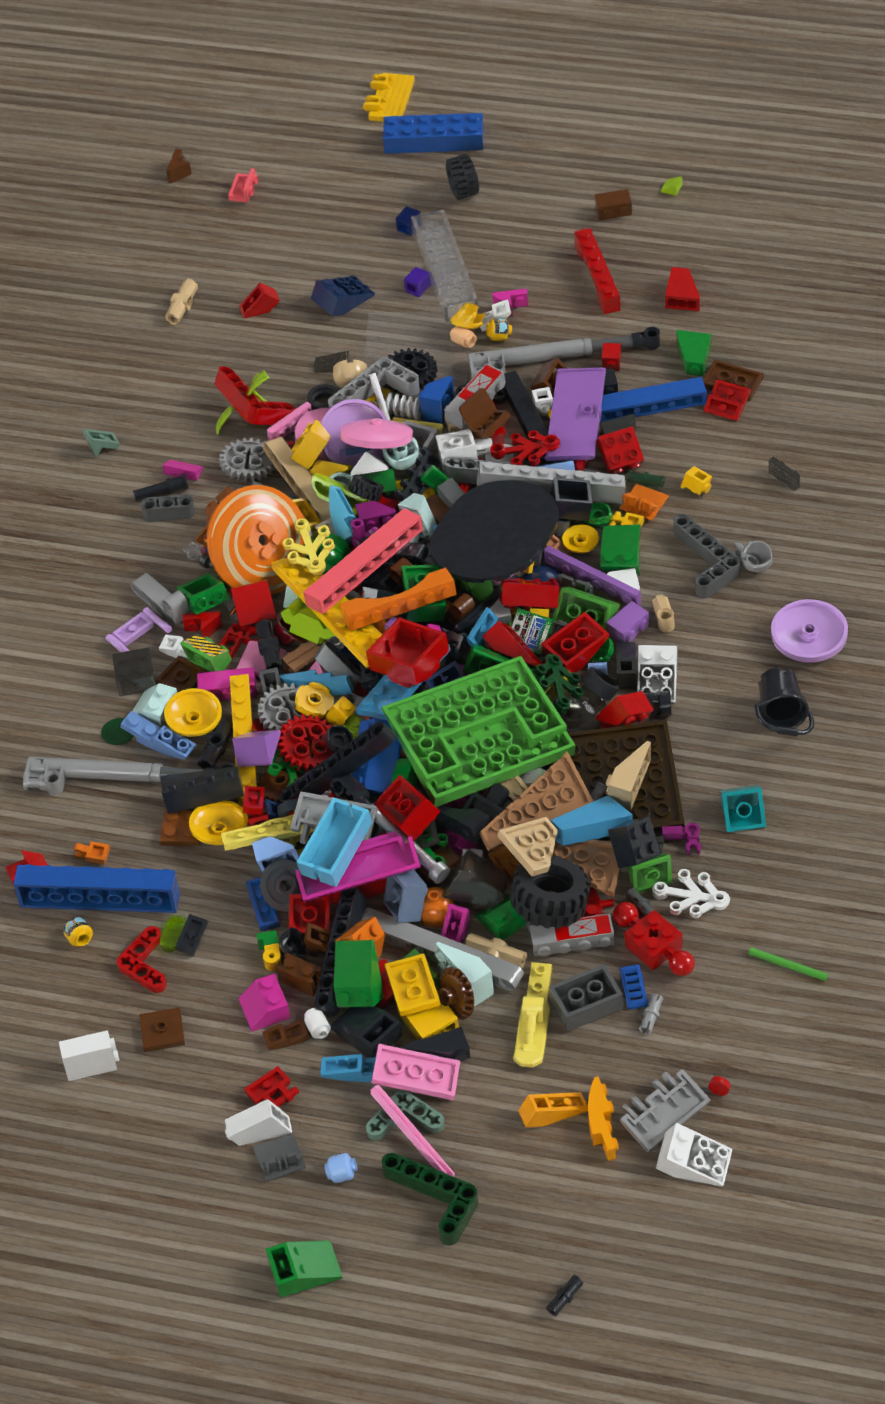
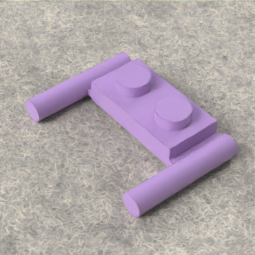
M146 607L143 612L136 615L112 634H108L105 639L129 660H132L135 654L126 646L152 629L154 623L166 633H170L172 627Z

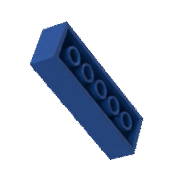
M483 113L384 116L383 144L385 154L483 150Z

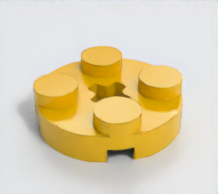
M311 682L309 685H302L297 690L295 696L296 710L307 716L311 714L313 718L319 716V719H323L332 708L334 697L331 696L330 690L323 684ZM313 698H316L317 702H313L311 700Z

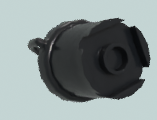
M780 667L769 669L761 675V681L758 682L760 702L754 705L758 721L765 728L781 735L797 737L798 735L810 733L814 728L813 713L809 711L806 698L801 694L795 673L786 668L787 671H781ZM807 717L809 718V727L807 729H795L796 727L801 725Z

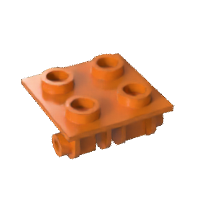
M636 484L630 493L623 494L622 500L624 502L619 509L644 516L645 519L652 521L669 495Z

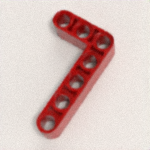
M219 367L214 385L248 423L274 425L295 410L292 404L286 402L260 401L253 393L247 396L249 388L229 367Z

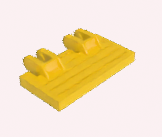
M391 73L373 75L370 87L377 90L376 95L366 96L363 103V109L369 111V120L384 122V116H403L415 81L414 75Z

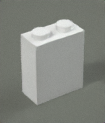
M108 1030L59 1042L68 1081L117 1070L116 1062L120 1061L114 1037L110 1038Z

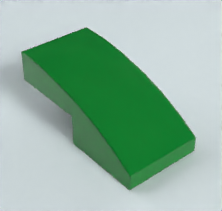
M431 465L420 476L421 481L434 489L436 495H438L437 486L449 479L434 465Z

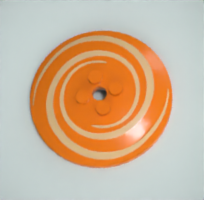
M263 485L239 488L220 501L213 511L208 524L207 549L215 571L228 586L235 588L267 580L271 595L286 589L287 584L271 569V563L288 558V554L293 551L285 550L283 541L286 538H292L294 543L304 545L302 535L297 534L295 529L296 521L304 518L298 506L286 494L275 488ZM261 535H263L266 539L264 545H261L259 543V537Z

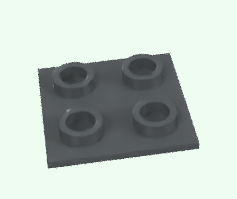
M293 1133L253 1147L266 1182L306 1168L302 1152L299 1150Z

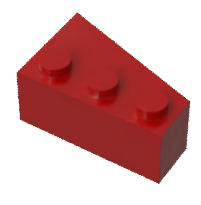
M523 578L501 580L499 601L505 608H515V606H523L522 608L524 609L541 607V609L552 610V608H558L559 584L555 578H549V582L540 581L539 578H533V581L524 580Z

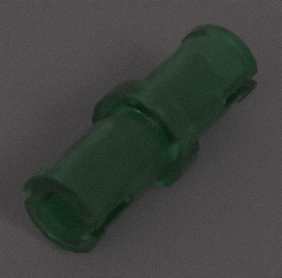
M629 471L627 474L628 483H638L646 487L648 485L659 486L662 488L665 484V481H663L665 476L652 475L649 472L638 473Z

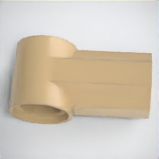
M663 594L657 595L652 600V605L657 618L658 629L663 633H669L675 628L674 612L671 609L668 597L663 596Z

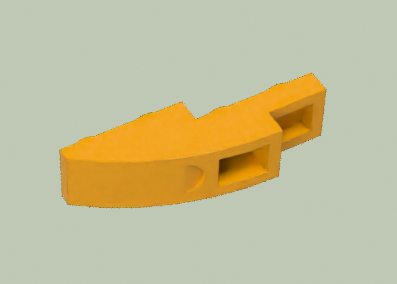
M599 1076L594 1077L589 1093V1129L593 1146L602 1144L607 1160L611 1161L616 1159V1150H619L616 1138H612L610 1134L612 1132L610 1123L612 1122L611 1113H614V1108L611 1100L607 1101L606 1096H608L605 1083L601 1084Z

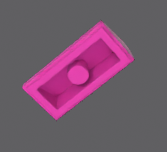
M169 460L162 466L163 472L166 475L179 477L184 473L186 479L194 481L198 480L203 470V466Z

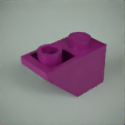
M376 501L355 505L357 518L363 520L365 532L376 526L380 529L396 515L395 509Z

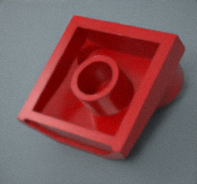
M289 894V928H297L303 936H305L307 923L330 931V895L304 902L302 894Z

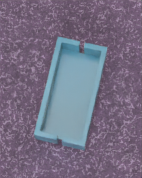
M333 797L296 862L300 874L315 880L319 877L320 882L337 887L373 823L369 810L354 804L350 807L348 802Z

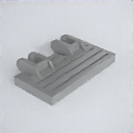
M300 792L290 827L291 831L300 833L302 824L304 825L300 843L306 844L310 829H316L333 799L332 797ZM339 799L348 802L350 807L354 804L369 810L373 823L362 841L370 839L378 810L377 806Z
M683 1069L675 1075V1078L680 1083L668 1072L665 1071L662 1074L663 1080L672 1089L671 1091H668L659 1080L655 1079L652 1082V1086L656 1090L644 1100V1103L649 1108L638 1097L634 1096L631 1099L632 1105L641 1114L640 1116H637L627 1104L621 1107L625 1115L619 1122L647 1153L663 1141L665 1132L675 1123L683 1125L711 1101Z

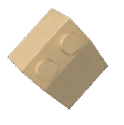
M646 741L614 769L613 774H609L606 786L608 788L606 795H609L625 809H632L650 764L651 742Z

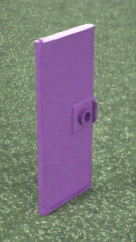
M565 368L557 370L548 435H556L560 439L561 445L558 449L545 453L544 459L546 461L595 459L606 368Z

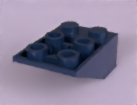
M356 276L337 277L316 281L311 299L331 316L348 313L375 296V293L369 286L359 281Z

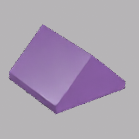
M281 731L249 732L233 738L237 766L271 765Z

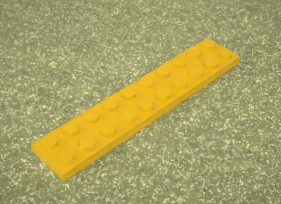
M298 554L299 557L308 559L305 555ZM288 558L271 563V569L305 604L304 591L324 575H313L306 566L291 564ZM345 596L324 614L311 609L353 655L368 668L366 651L382 636L373 624L350 631L342 618L340 603L349 601Z

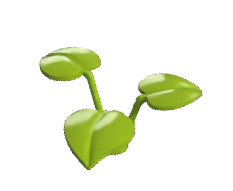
M265 370L257 373L252 381L249 382L247 385L249 388L247 396L253 393L260 401H266L255 391L262 382L270 378ZM229 406L219 417L216 424L217 435H219L220 428L235 409L233 406Z

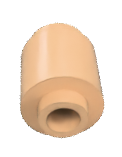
M456 326L450 332L451 341L465 348H472L476 343L477 336L468 329Z

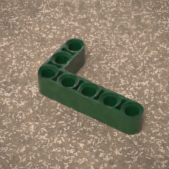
M396 1153L385 1154L381 1160L385 1178L450 1204L439 1223L440 1240L448 1246L456 1244L478 1206L477 1188L471 1183Z

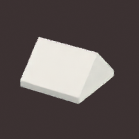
M370 450L365 451L351 471V476L388 470L390 466Z

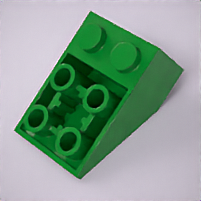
M331 1241L285 1242L266 1248L268 1262L280 1298L343 1278Z

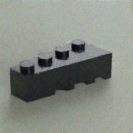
M238 767L162 776V796L168 814L244 796V787Z

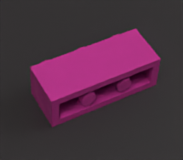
M254 667L197 673L198 689L211 692L219 701L231 700L229 676L249 674L250 696L257 697Z

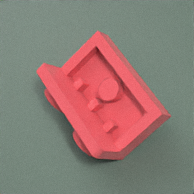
M251 168L249 174H236L228 195L229 201L249 202L250 196H253L254 186L258 183V175L255 173V168Z

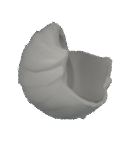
M748 541L745 546L739 542L734 543L736 547L735 555L739 557L742 565L748 571L755 573L763 572L773 564L772 551L765 542Z

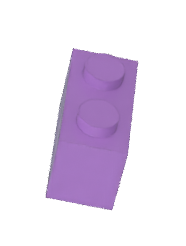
M631 601L606 622L607 632L617 642L632 641L638 633L648 627L649 612Z

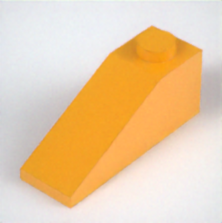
M581 1092L532 1094L526 1097L518 1112L525 1127H544L587 1112L588 1105Z

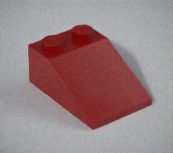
M584 612L541 643L543 657L545 658L548 654L557 655L560 657L563 667H566L570 673H577L610 637V634Z
M498 621L482 636L486 641L484 644L491 651L494 650L496 653H502L511 658L521 656L525 663L535 667L538 664L543 665L541 660L513 628L507 624Z
M401 775L393 781L373 804L406 835L412 836L413 841L422 834L424 829L441 812Z

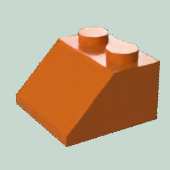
M372 917L358 922L335 941L374 940L378 959L382 953L385 933L376 917Z

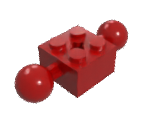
M621 902L616 905L613 910L614 922L623 928L631 927L624 932L625 947L651 970L654 971L666 960H669V968L677 976H687L694 970L695 959L688 951L680 950L683 948L682 933L656 910L651 911L640 920L638 918V910L634 904Z

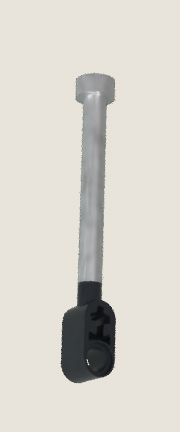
M344 775L331 781L330 789L338 799L373 805L369 801L370 794L368 790L352 775ZM378 809L374 822L386 833L397 832L399 836L401 835L403 843L409 842V836ZM414 842L419 863L429 871L428 876L436 884L442 882L448 876L450 868L443 862L437 863Z

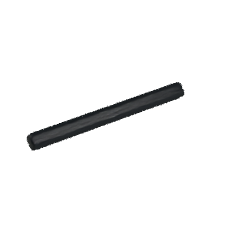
M513 575L509 579H517L520 577H518V575ZM500 587L454 625L453 631L457 634L463 633L480 618L486 607L491 608L500 598Z

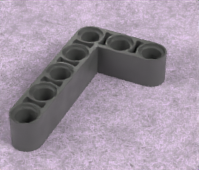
M678 514L674 517V535L711 565L710 568L699 574L695 579L697 597L702 599L709 598L740 576V559L737 555L688 515Z

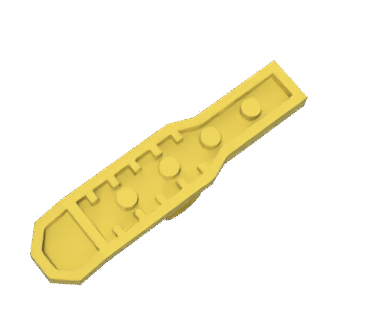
M294 815L268 820L260 825L223 832L221 837L225 851L249 846L253 842L270 836L292 844L295 847L296 843L300 841L304 825L302 824L300 833L291 831L290 827ZM310 829L309 835L310 833H313L315 829Z
M531 963L527 996L523 997L513 1061L520 1067L533 1068L543 1062L550 1016L548 995L552 964Z

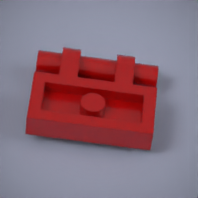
M278 1066L244 1088L245 1094L255 1105L268 1099L279 1107L285 1102L289 1103L292 1101L293 1097L299 1093L295 1086L290 1090L286 1088L291 1084L290 1079ZM280 1092L281 1096H279L275 1100L271 1098L272 1096Z

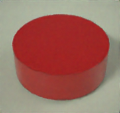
M714 1076L711 1078L708 1087L712 1093L726 1096L731 1088V1084L724 1077Z

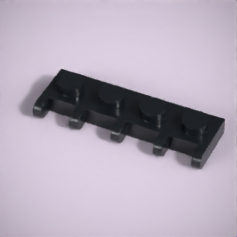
M421 446L419 449L422 457L416 458L415 469L408 468L406 471L410 476L408 481L406 479L400 481L403 490L396 489L394 495L401 502L413 493L422 495L428 485L421 481L420 476L431 465L438 468L441 463L424 446Z

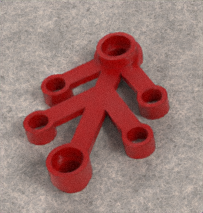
M532 430L528 433L529 440L522 437L519 433H514L510 436L513 445H521L504 448L503 444L496 443L490 447L491 456L496 460L502 459L506 454L521 452L518 456L511 459V465L522 466V461L529 456L530 465L536 466L540 463V458L545 453L558 449L561 442L556 435H547L545 437L539 434L538 431ZM539 449L535 454L530 455L533 451Z

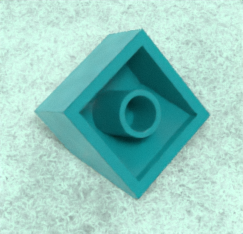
M759 785L719 790L721 809L727 832L766 827L762 789Z

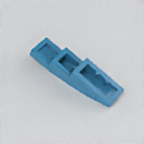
M316 670L280 675L283 687L284 683L288 687L294 683L295 688H297L299 685L305 686L311 682L325 685L330 690L331 696L352 694L354 690L348 674L333 676L332 672L317 674Z
M362 1054L323 1057L321 1060L320 1076L321 1078L342 1081L371 1082L376 1057L364 1058Z

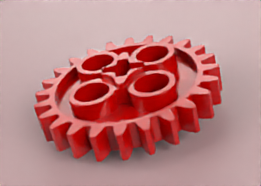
M302 714L301 719L296 715L293 721L288 719L287 724L282 725L277 750H281L280 756H285L284 762L291 761L290 767L297 765V771L303 767L305 773H307L308 768L313 769L334 754L325 745V734L332 724L326 725L327 719L319 721V716L313 719L311 714H309L308 718Z

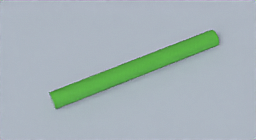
M752 947L749 950V955L825 982L828 978V974Z

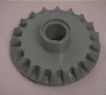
M291 860L275 861L263 870V874L260 877L259 887L261 888V895L264 897V901L277 911L288 912L289 894H301L295 870L299 869L296 862ZM281 881L286 885L285 891L280 888Z

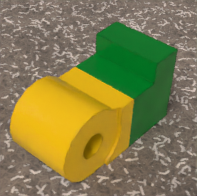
M276 930L256 934L259 950L265 949L263 953L265 968L271 972L277 971L276 967L279 964L282 965Z

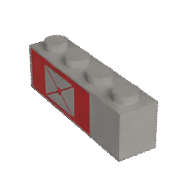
M486 363L444 409L446 421L463 430L467 424L459 412V407L480 388H484L492 400L495 394L505 386L504 371Z
M610 913L583 917L576 923H572L568 927L562 926L559 929L554 927L548 929L541 925H530L534 957H545L551 954H564L570 951L615 945Z

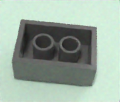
M605 964L549 986L550 1002L567 1031L623 1009V994Z

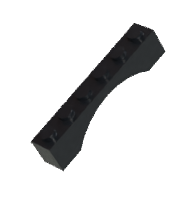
M417 778L418 791L430 801L420 780ZM444 805L437 807L441 812L433 820L436 824L475 844L482 839L479 834L480 831L490 823L489 815L475 808L457 809Z

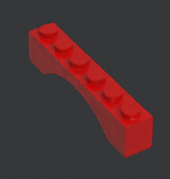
M591 228L574 231L576 251L579 258H582L587 265L604 315L621 311L620 294Z

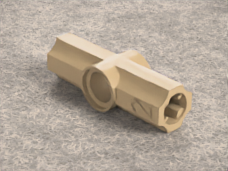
M193 279L184 281L178 293L172 295L171 306L165 315L166 321L172 325L180 323L185 311H189L192 307V298L198 289V284Z
M473 933L469 934L466 938V946L513 963L520 968H523L525 965L527 952L508 946L502 939L493 938L490 940Z

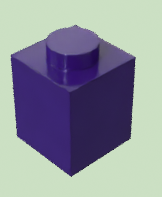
M415 267L404 278L405 292L420 297L431 286L430 273Z

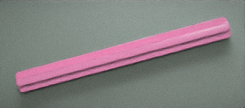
M376 1085L373 1087L371 1095L431 1166L454 1177L455 1174L381 1086Z

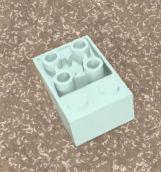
M440 942L436 943L437 952L435 955L438 959V970L442 974L443 970L449 967H456L466 975L473 990L474 1007L494 995L492 971L480 957Z

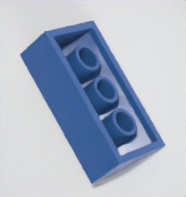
M374 718L360 721L358 736L377 722H383L391 730L392 728L388 720ZM397 737L393 744L352 773V776L368 790L370 794L369 800L378 799L391 785L396 761L400 759L402 748Z

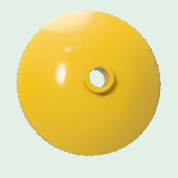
M192 688L173 695L165 706L164 716L168 727L172 731L182 736L195 737L212 731L219 724L222 716V707L218 698L211 692Z
M227 800L197 807L189 818V828L197 840L210 845H223L221 833L248 827V816L243 813V808L240 805Z

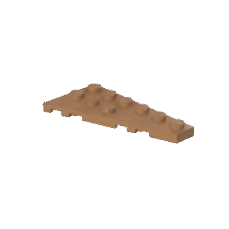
M593 839L562 846L555 840L552 857L561 856L562 859H569L574 865H579L582 869L581 871L584 870L588 876L590 887L614 897L621 868H618L611 842Z

